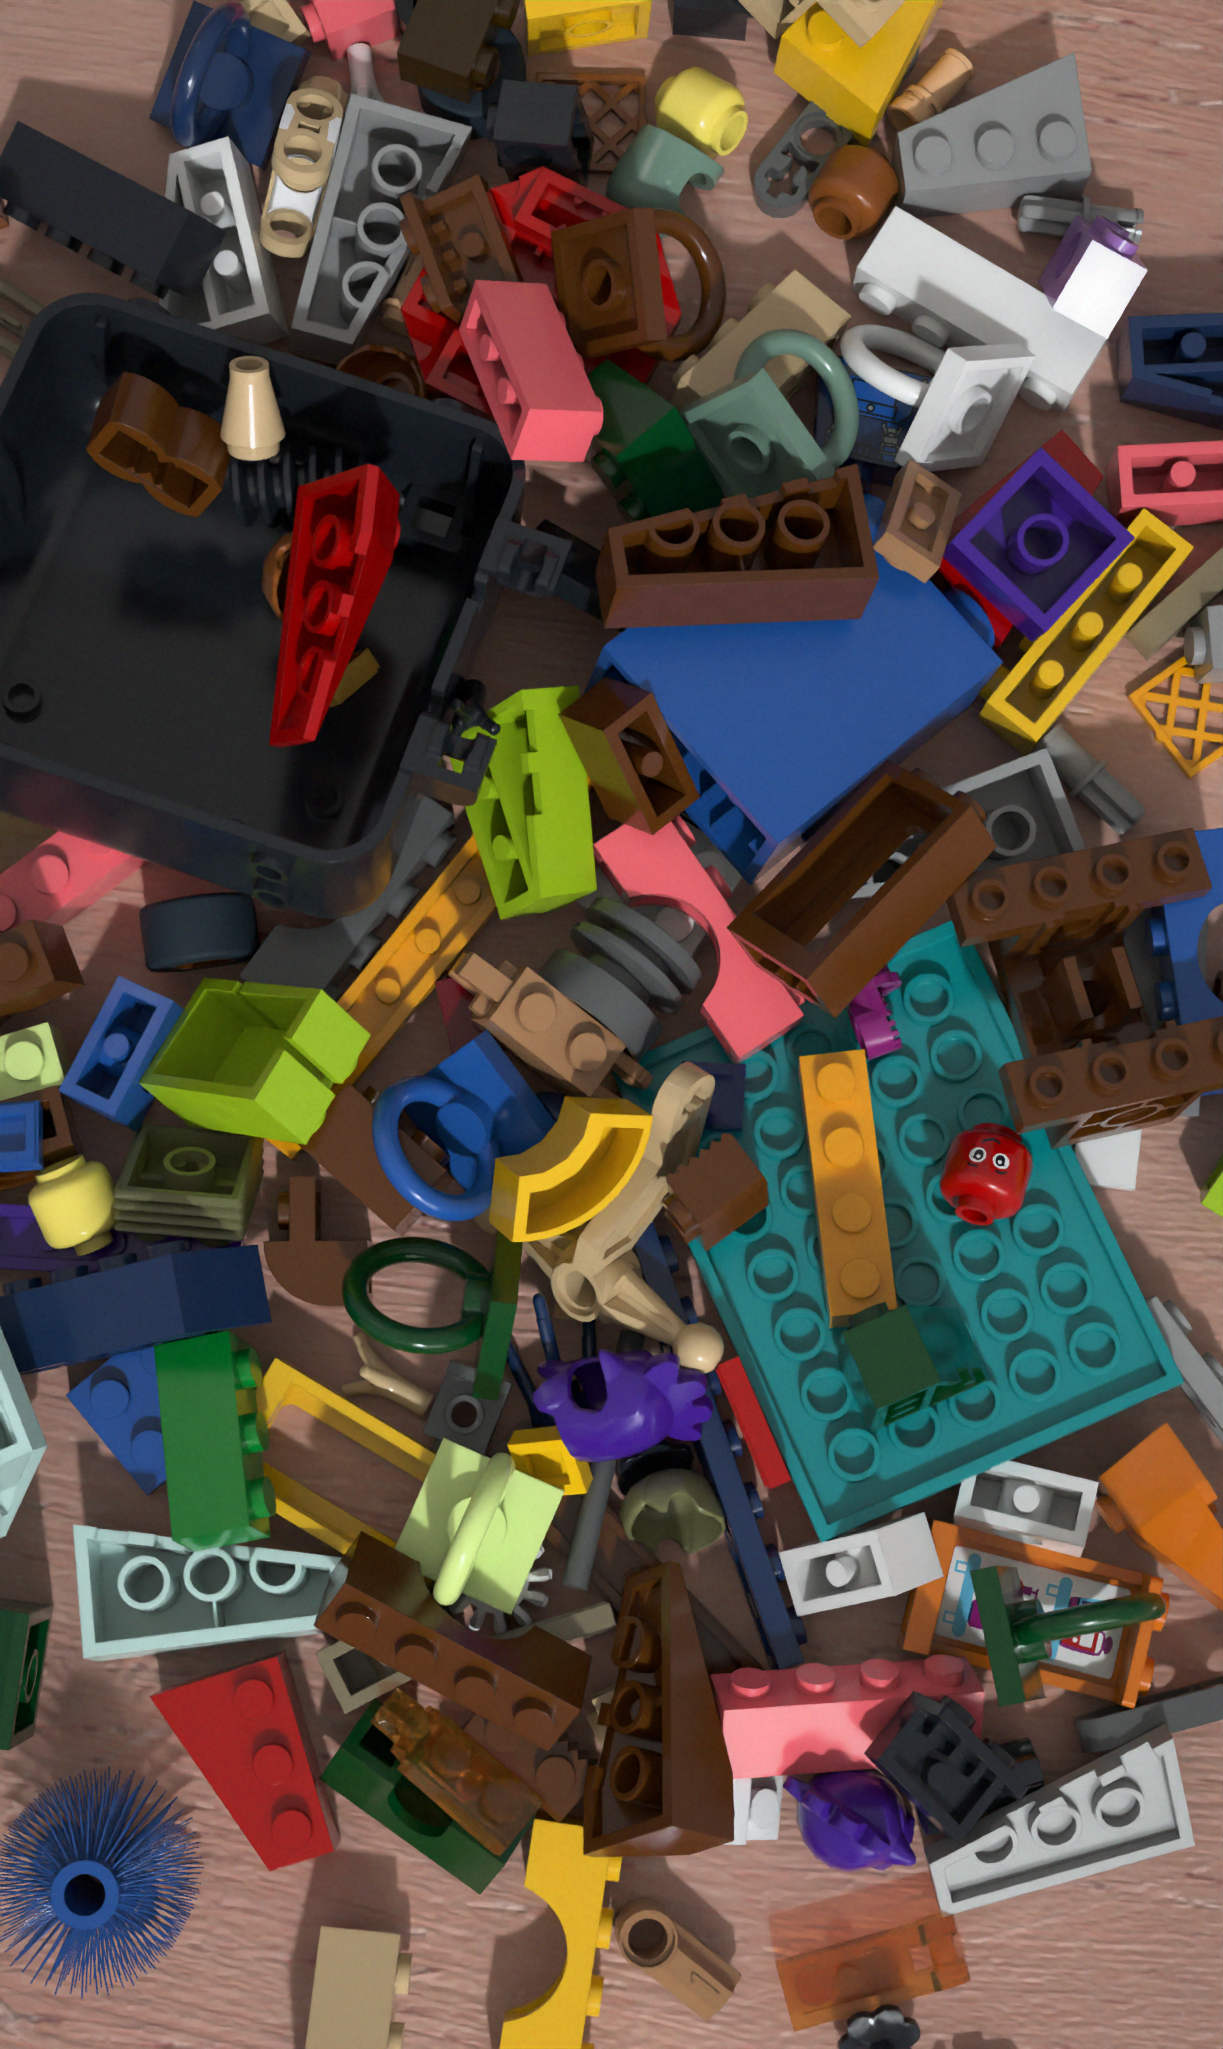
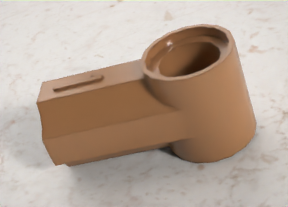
M637 1898L627 1902L619 1910L615 1918V1937L622 1956L631 1966L645 1971L706 2022L721 2010L733 1994L734 1988L742 1976L736 1968L670 1916L661 1903L651 1898ZM643 1919H654L663 1925V1933L660 1940L654 1946L646 1949L631 1945L628 1941V1936L632 1926Z

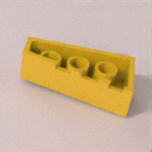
M906 0L880 30L861 48L815 2L781 35L773 73L809 102H814L819 108L827 113L825 115L840 126L841 124L854 135L853 138L863 146H869L877 131L878 124L899 89L903 76L919 45H922L928 29L944 0Z

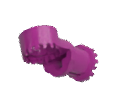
M887 964L847 1007L852 1029L860 1048L865 1049V1056L868 1061L902 1048L901 1038H895V1036L900 1035L898 1029L891 1030L890 1028L896 1025L894 1019L887 1021L886 1018L892 1015L890 1009L886 1010L888 1006L886 1001L883 1002L884 996L899 988L902 980L898 972L890 971Z

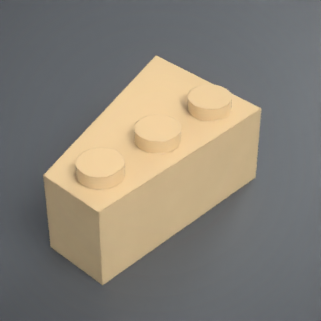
M326 1926L320 1927L305 2049H403L405 2023L394 2022L397 1994L409 1995L413 1954L401 1953L402 1940L400 1934Z

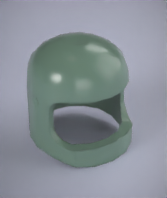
M642 125L607 182L606 198L628 209L633 207L669 208L685 215L679 205L680 193L685 184L689 183L696 188L711 191L724 174V169L709 156L671 133L652 125ZM659 234L660 239L670 237L665 234Z

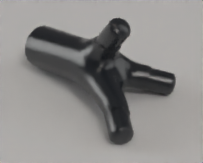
M477 679L467 680L459 698H452L449 702L450 708L455 713L451 722L452 730L459 736L466 730L478 726L493 736L497 735L501 730L500 725L491 719L484 710L486 687Z

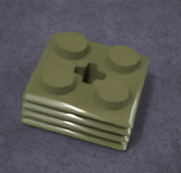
M141 1125L135 1133L112 1194L115 1197L113 1207L116 1209L113 1217L117 1220L114 1229L122 1233H133L136 1238L148 1242L160 1241L169 1236L198 1239L200 1243L209 1247H223L232 1242L243 1240L264 1174V1169H262L264 1159L262 1158L264 1138L217 1130Z

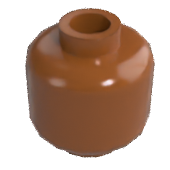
M844 145L832 151L810 185L808 203L815 222L822 231L837 239H861L872 235L883 221L898 196L899 181L894 168L890 165L886 156L879 150L862 145Z

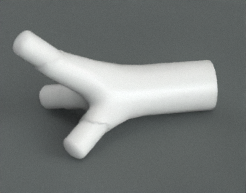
M356 43L347 48L351 93L385 102L376 84L371 47L364 43Z

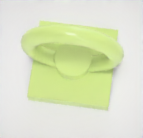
M443 1438L395 1549L420 1562L422 1575L436 1581L433 1596L439 1604L445 1606L452 1605L463 1593L511 1615L565 1491L515 1469V1462L512 1456L507 1453H496L490 1458L447 1438Z

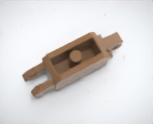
M464 952L449 971L448 975L475 996L468 1006L474 1012L470 1018L473 1024L482 1032L487 1029L501 1047L566 1095L621 1099L600 1084L610 1069L619 1075L625 1083L643 1091L647 1089L654 1079L649 1074L650 1072L646 1071L639 1063L623 1052L626 1046L618 1037L528 966L515 967L504 959L494 968L474 952H469L468 954Z

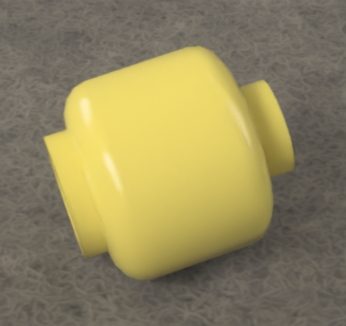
M693 66L680 72L677 76L669 77L660 86L655 97V108L657 109L656 126L694 146L711 159L731 153L745 134L748 115L745 112L744 96L736 86L706 68Z
M78 1154L60 1160L34 1175L37 1184L28 1194V1203L46 1242L55 1249L74 1247L77 1256H82L99 1250L114 1240L110 1230L114 1228L117 1221L113 1217L116 1210L113 1207L115 1197L112 1195L115 1185L107 1168L98 1161L86 1162L84 1156Z

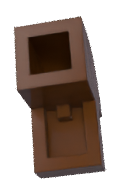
M289 1176V1191H279L278 1194L279 1230H289V1241H263L268 1267L276 1281L294 1297L321 1307L345 1308L341 1291L343 1276L351 1261L362 1251L372 1246V1243L368 1240L321 1241V1180L316 1176ZM372 1277V1279L369 1281V1285H368V1294H369V1297H370L372 1303H373V1277Z

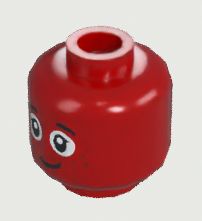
M995 1123L976 1124L972 1129L958 1133L951 1142L939 1180L941 1194L951 1206L955 1207L956 1215L971 1224L990 1225L994 1219L1011 1217L1017 1213L1023 1204L1033 1169L1032 1155L1023 1144L1020 1135L1012 1129Z

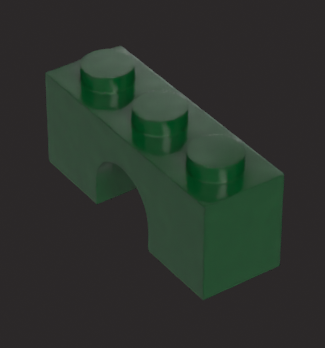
M376 1698L373 1699L319 1779L480 1895L505 1866L537 1814L485 1776H482L471 1787L457 1786L438 1776L427 1765L421 1753V1747L429 1736Z

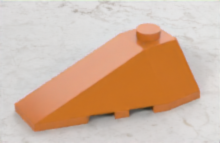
M1165 1423L1098 1478L1097 1490L1102 1497L1095 1500L1094 1503L1107 1525L1116 1535L1125 1530L1135 1545L1223 1612V1525L1220 1526L1214 1517V1514L1218 1512L1214 1500L1218 1496L1168 1423Z

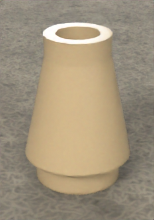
M258 356L235 358L229 363L230 378L220 437L227 443L229 454L235 458L249 461L267 459L279 452V442L283 440L286 434L270 379L269 362Z

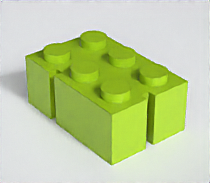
M204 977L138 1083L188 1126L306 1145L311 1135L324 1122L326 1110L335 1097V1094L330 1091L334 1083L342 1084L352 1074L357 1066L358 1056L371 1034L322 989L245 982L242 985L237 980Z

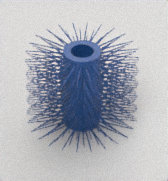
M110 1766L108 1767L106 1798V1771L104 1775L103 1797L101 1775L100 1804L98 1802V1780L96 1783L94 1769L96 1810L91 1773L92 1799L85 1770L83 1769L88 1804L81 1774H79L82 1785L83 1805L77 1779L75 1778L78 1795L69 1775L74 1800L66 1780L67 1790L61 1779H59L63 1791L61 1793L55 1783L59 1800L52 1787L53 1794L46 1788L52 1796L55 1806L48 1793L46 1794L49 1800L43 1792L42 1794L45 1799L38 1794L46 1807L39 1797L37 1798L40 1803L34 1798L41 1811L34 1802L33 1804L37 1810L30 1803L32 1808L27 1807L31 1813L25 1808L29 1814L23 1810L26 1815L20 1813L22 1817L18 1816L23 1821L17 1818L15 1819L18 1823L13 1821L17 1824L13 1825L20 1830L8 1826L12 1829L8 1830L15 1835L9 1834L19 1839L10 1838L3 1834L10 1840L4 1839L13 1844H6L0 1840L3 1843H0V1845L8 1848H2L3 1850L16 1853L11 1854L0 1851L2 1853L0 1856L10 1858H1V1860L20 1862L7 1863L0 1861L4 1863L0 1864V1866L19 1868H0V1872L11 1873L0 1874V1878L5 1879L0 1881L17 1882L1 1884L0 1887L16 1888L1 1889L0 1893L10 1894H2L0 1896L23 1894L0 1900V1902L17 1900L0 1905L11 1904L12 1906L0 1909V1911L6 1910V1913L0 1914L1 1917L22 1911L0 1920L2 1922L20 1915L15 1919L0 1924V1926L17 1920L9 1925L11 1926L21 1921L5 1930L4 1933L18 1926L17 1928L0 1937L2 1938L15 1930L17 1931L1 1939L0 1942L16 1933L19 1935L13 1939L15 1941L9 1945L10 1948L4 1951V1953L36 1931L10 1967L59 1922L22 1971L23 1973L64 1923L65 1926L30 1982L32 1984L69 1928L45 1983L46 1987L48 1980L51 1979L57 1967L60 1966L61 1961L64 1960L55 1995L58 1986L60 1988L62 1981H65L67 1972L69 1975L71 1967H74L70 1994L72 1993L78 1961L74 1985L76 1987L81 1953L82 1960L78 1980L80 1981L82 1970L81 1999L83 1998L85 1965V1992H87L89 1959V1985H91L92 1954L94 1963L93 1979H95L98 1995L96 1947L98 1956L97 1972H99L100 1986L102 1988L101 1964L108 1996L109 1991L106 1982L104 1957L113 1989L108 1951L115 1981L117 1982L114 1966L124 1988L120 1977L119 1960L126 1981L128 1980L125 1971L134 1986L130 1977L132 1974L128 1963L137 1979L138 1977L134 1971L135 1966L131 1956L140 1972H142L141 1967L147 1975V1972L138 1961L136 1952L144 1966L142 1958L149 1968L151 1966L148 1962L156 1969L145 1953L146 1951L153 1962L155 1961L151 1955L159 1963L158 1959L152 1954L148 1944L157 1956L156 1951L162 1957L163 1955L159 1951L167 1956L161 1950L159 1944L165 1950L167 1949L164 1946L169 1950L168 1946L173 1948L165 1938L172 1943L174 1942L170 1939L176 1942L171 1934L177 1937L175 1934L180 1935L177 1932L181 1933V1931L177 1927L183 1930L178 1925L183 1927L184 1925L178 1922L186 1924L180 1918L187 1921V1919L181 1916L189 1918L184 1913L191 1915L184 1911L191 1910L179 1906L194 1909L184 1903L194 1904L182 1901H192L191 1899L173 1896H185L197 1900V1898L189 1896L195 1894L174 1890H187L200 1894L199 1892L192 1891V1889L198 1890V1888L181 1886L195 1885V1883L201 1884L199 1882L187 1881L198 1878L174 1877L201 1874V1872H177L204 1868L182 1866L199 1862L168 1865L184 1860L202 1858L174 1859L196 1853L184 1854V1851L199 1848L186 1849V1846L202 1843L201 1841L192 1844L187 1842L168 1849L193 1838L190 1837L169 1845L196 1833V1831L172 1840L183 1834L182 1832L167 1840L186 1829L185 1827L170 1835L189 1824L188 1822L175 1829L192 1819V1817L171 1828L175 1825L173 1823L178 1820L177 1817L184 1810L182 1809L156 1828L178 1796L133 1837L164 1796L165 1791L129 1836L125 1837L158 1782L157 1780L122 1831L145 1779L144 1777L140 1781L139 1786L136 1787L135 1791L133 1790L132 1795L127 1800L135 1770L132 1777L130 1774L129 1780L126 1779L125 1786L123 1784L120 1791V1788L118 1790L121 1771L119 1769L114 1796L117 1774L115 1775L110 1809L109 1803L113 1784L112 1778L109 1792ZM65 1792L67 1793V1795H68V1797H69L70 1805H69V1803H68V1800H67V1797H66V1795H65ZM60 1795H61L62 1799L64 1800L65 1808H64V1806H63V1803H62V1800H61V1798H60ZM76 1797L79 1803V1810L76 1802ZM48 1806L59 1817L63 1827L54 1819ZM58 1806L65 1815L67 1822L61 1817ZM73 1807H74V1809H75V1811H76V1814H77V1817H78V1819H79V1824H80V1826L78 1825V1823H77V1821H76V1819H75L74 1812H73ZM43 1810H44V1811L50 1816V1818L54 1821V1823H55V1825H56L57 1828H55L52 1824L49 1823V1821H48L46 1815L44 1814ZM68 1810L72 1816L74 1824L69 1818ZM35 1814L48 1824L51 1831L40 1823ZM26 1818L42 1827L47 1836L39 1832ZM22 1823L36 1831L43 1840L33 1836ZM17 1831L32 1837L39 1845L28 1841ZM17 1841L30 1844V1845H31L32 1847H34L37 1851L31 1850V1849H29V1848H27V1847L21 1845V1844L18 1843ZM10 1845L28 1850L37 1857L21 1853ZM182 1848V1849L177 1850V1851H174V1852H172V1853L164 1854V1853L169 1852V1851H171V1850H175V1849ZM176 1853H180V1854H177V1855H175V1856H172V1857H169V1858H166V1859L159 1860V1859L164 1858V1857H166V1856H169V1855H172V1854H176ZM11 1855L20 1856V1857H25V1858H27L28 1860H30V1861H32V1862H27V1861H24V1860H20V1859H18V1858H16V1857H13V1856H11ZM17 1865H29L35 1869L25 1868ZM163 1868L155 1871H145L149 1869ZM171 1868H183V1869L167 1870V1869H171ZM11 1870L30 1871L37 1874H24ZM169 1873L176 1874V1875L162 1876V1875H166V1874H169ZM90 1875L98 1878L102 1884L95 1882ZM1 1876H24V1877L8 1878V1877H1ZM24 1878H30V1879H33V1880H22V1879H24ZM156 1879H169V1881H159ZM183 1881V1882H190V1883H168V1882ZM31 1883V1884L24 1885V1886L14 1885V1884ZM152 1884L169 1885L180 1889L161 1888ZM37 1888H46V1889H42V1890L28 1891V1890H33V1889H37ZM15 1889H25V1890H21V1891H6V1890H15ZM156 1890L167 1891L174 1894H162ZM157 1896L169 1898L180 1904L165 1902ZM29 1899H33V1900H30V1901L25 1902V1903H23V1904L15 1905V1904L20 1903V1902H22V1901L29 1900ZM154 1902L166 1904L180 1913L164 1909ZM27 1905V1906L22 1907V1908H20V1909L7 1912V1911L12 1910V1909H14V1908ZM154 1908L163 1910L177 1919L161 1915ZM153 1915L162 1917L174 1928L159 1922ZM148 1919L157 1922L170 1936L157 1929ZM145 1924L154 1928L165 1941L152 1934ZM140 1929H142L143 1931L147 1932V1933L152 1937V1939L155 1941V1943L157 1944V1946H156L155 1944H153V1943L143 1934V1932H142ZM128 1931L136 1938L144 1954L137 1948ZM135 1931L142 1936L147 1947L140 1941ZM112 1934L114 1935V1937H115V1939H116V1941H117V1945H118V1949H119L120 1956H119V1954H118V1952H117L115 1943H114V1941H113V1936H112ZM125 1938L130 1942L133 1952L129 1948ZM100 1941H101L102 1959H101V1954H100ZM125 1946L131 1959L132 1965L126 1955ZM112 1947H113V1950H114V1954H115V1958H116V1963H115V1960H114V1958H113ZM121 1952H122L123 1957H124V1959H125V1962H126V1965H127V1967H128L129 1973H128V1971H127V1969H126V1967H125V1965H124V1963H123V1959H122Z

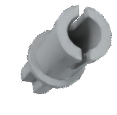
M1029 194L1023 196L1019 204L1017 226L1022 232L1063 238L1076 214L1091 223L1094 222L1099 214L1120 226H1124L1123 228L1130 232L1128 238L1136 244H1139L1142 235V229H1133L1137 227V224H1143L1144 211L1141 208L1129 209L1090 203V197L1081 196L1079 201Z
M1058 723L1034 747L1031 753L1047 748L1058 777L1072 790L1068 796L1072 799L1079 796L1116 833H1126L1143 816L1145 812L1144 806L1104 769L1108 764L1105 759L1098 762Z

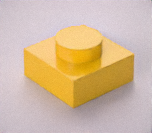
M557 1426L514 1430L507 1446L515 1462V1469L564 1490L563 1496L587 1493L593 1480L588 1462L578 1461L570 1455L561 1439Z

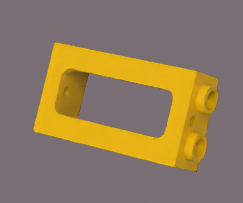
M282 1358L274 1359L262 1379L261 1386L255 1390L257 1412L260 1411L263 1414L268 1431L284 1406L289 1404L296 1405L423 1483L437 1454L430 1447ZM263 1461L264 1476L271 1480L275 1492L276 1514L342 1554L346 1553L361 1531L395 1549L397 1545L395 1540ZM423 1576L426 1586L429 1587L433 1580Z

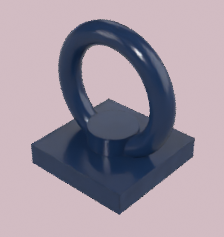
M193 1L149 119L171 128L176 142L187 149L229 136L249 163L266 170L273 153L275 139L287 99L291 93L297 90L311 52L252 26L248 11L238 2H223L213 9Z

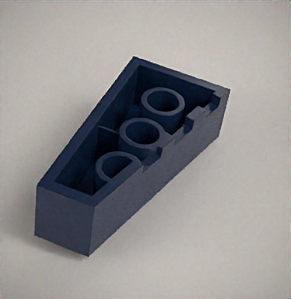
M186 1240L173 1241L146 1247L148 1259L139 1262L136 1253L97 1260L99 1272L90 1274L88 1265L49 1272L51 1282L49 1285L43 1286L41 1277L3 1284L4 1296L0 1297V1326L19 1374L26 1375L108 1358L111 1355L154 1348V1345L218 1333L225 1329L252 1327L272 1322L258 1245L188 1252Z

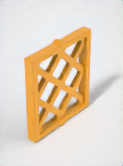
M1183 656L1132 692L1127 699L1153 732L1154 740L1162 744L1189 780L1223 756L1222 745L1200 761L1203 741L1223 744L1222 734L1204 732L1207 711L1223 713V704L1209 702L1211 683H1202L1200 700L1178 697L1181 676L1195 678L1194 669L1184 667L1187 665L1185 656ZM1172 676L1170 695L1149 692ZM1146 701L1168 704L1165 725L1157 723L1145 707ZM1177 706L1199 709L1196 730L1174 727ZM1172 736L1194 739L1191 760L1183 758L1172 743Z

